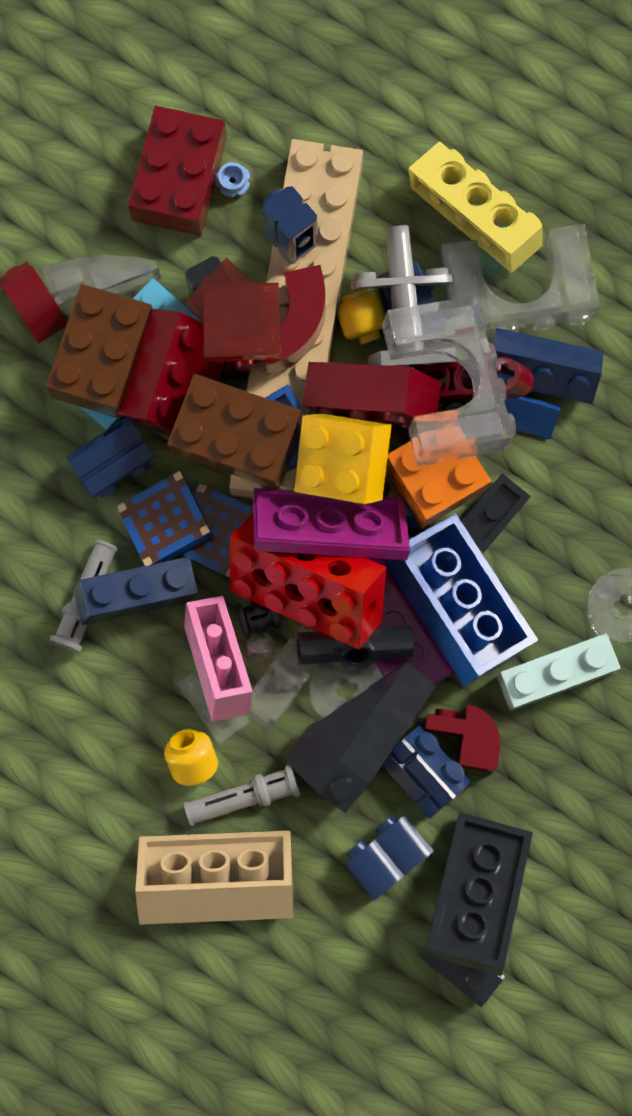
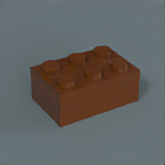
M81 284L45 386L50 396L56 400L122 419L118 412L150 311L153 309L152 304Z
M194 374L167 445L174 455L272 489L280 490L301 434L303 413L300 409Z

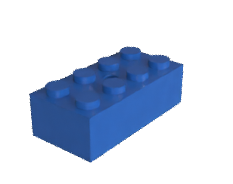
M456 513L409 540L410 553L408 560L385 559L383 561L463 687H466L523 652L538 640Z

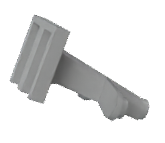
M409 226L387 227V236L385 237L389 278L376 279V272H364L354 274V281H351L352 290L390 287L395 348L394 350L379 351L367 356L368 365L408 367L428 363L455 362V346L422 347L416 286L453 283L452 275H448V268L427 269L426 276H414Z

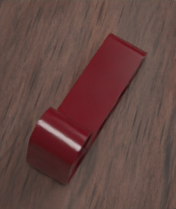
M505 357L408 366L439 381L446 377V384L440 390L438 405L446 404L451 400L466 403L521 398L530 392L534 383L533 374L530 369L511 358ZM480 374L481 379L479 384L475 388H472V381L474 377ZM498 377L501 379H508V383L498 379ZM392 424L391 434L410 442L427 432L430 426L422 425L421 431L400 429L398 424Z

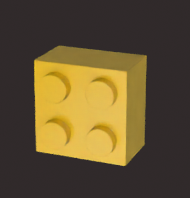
M328 414L303 415L294 492L361 504L381 501L383 499L392 424Z

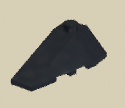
M405 662L370 685L367 690L349 702L346 701L338 706L337 710L306 727L283 756V759L317 793L346 814L374 778L437 685L409 663Z

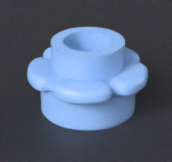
M229 162L224 164L216 174L215 184L221 189L220 191L223 195L235 197L236 194L242 195L248 190L250 174L242 165ZM235 178L236 182L231 183L229 180Z

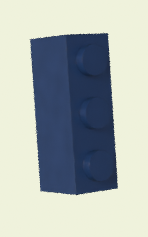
M496 328L489 359L511 358L530 369L534 378L533 387L530 391L593 405L602 375L604 351ZM498 377V379L508 383V379H501Z
M189 557L81 579L73 589L82 626L190 602L198 594Z

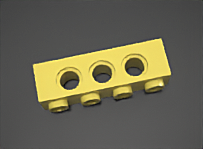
M439 141L408 168L411 189L510 273H513L543 246V226L540 220L533 213H526L517 206L509 193L506 191L500 192L494 187L482 171H475L466 164L462 155L455 149L449 150ZM477 203L483 204V205H480V206H473V204H477ZM504 224L509 225L508 227L504 228L498 227L499 225Z

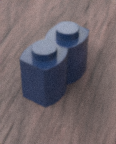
M392 815L375 829L380 836L368 845L363 839L346 853L350 858V861L345 864L346 868L373 901L433 852V849L405 815L398 821Z

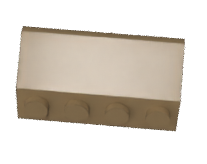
M291 831L139 837L135 889L139 925L293 918Z

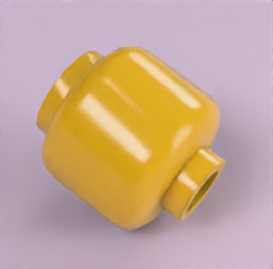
M368 289L341 297L342 303L337 306L336 314L345 338L349 340L359 338L361 345L381 338L379 330L387 326L388 318L380 296L377 293H369Z
M192 729L181 730L174 734L165 746L164 757L171 775L181 785H202L212 778L217 771L218 759L209 736L204 732Z

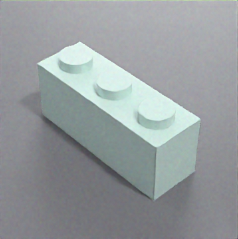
M605 633L502 671L496 678L510 712L608 676L621 668L609 637Z

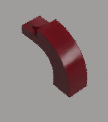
M321 265L284 272L285 287L289 300V310L286 318L276 330L265 336L223 345L228 369L236 368V371H248L256 368L258 363L265 362L267 375H272L291 367L309 352L320 335L325 319L326 292Z

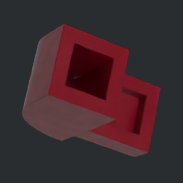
M27 261L20 266L10 268L0 278L1 289L13 304L38 344L66 327L68 321L40 276Z
M467 705L464 709L463 719L457 718L458 712L446 709H435V715L427 714L424 725L425 732L460 737L457 763L462 768L491 773L497 771L501 744L500 734L495 722L485 711L478 707Z

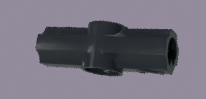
M411 625L377 627L360 649L337 641L335 638L319 631L297 632V657L301 665L342 662V665L347 669L361 670L370 666L374 660L413 657L414 653Z

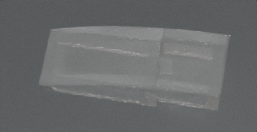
M88 256L58 262L41 268L51 295L57 305L76 298L81 284L122 295L145 286L152 278L156 281L162 279L156 261L129 256Z
M303 624L273 660L267 672L252 690L248 716L270 732L321 664L301 665L298 662L297 632L317 631Z

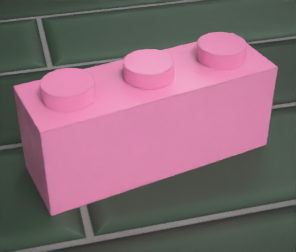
M219 596L186 602L184 628L212 722L249 715L253 691L224 597Z

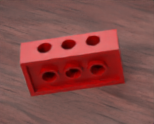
M253 513L230 535V592L357 649L362 647L381 624L387 567L364 557L255 551Z

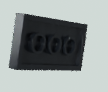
M459 812L424 955L502 976L533 832Z

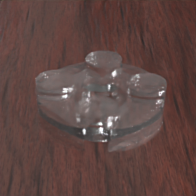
M619 568L600 577L591 587L586 598V614L591 623V628L597 635L607 633L611 642L628 644L632 643V610L628 611L626 616H622L619 610L614 608V603L619 602L621 596L627 597V603L632 604V569Z
M342 662L321 663L313 674L310 684L312 705L317 714L324 718L347 701L344 696L338 697L336 693L337 690L341 689V682L343 680H347L349 685H357L358 691L353 693V698L367 690L370 685L381 679L382 674L374 663L361 670L347 669L342 665Z

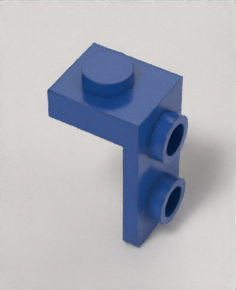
M526 396L516 399L486 401L485 404L478 402L475 412L483 414L487 420V429L480 441L490 444L496 424L550 439L560 414V407Z

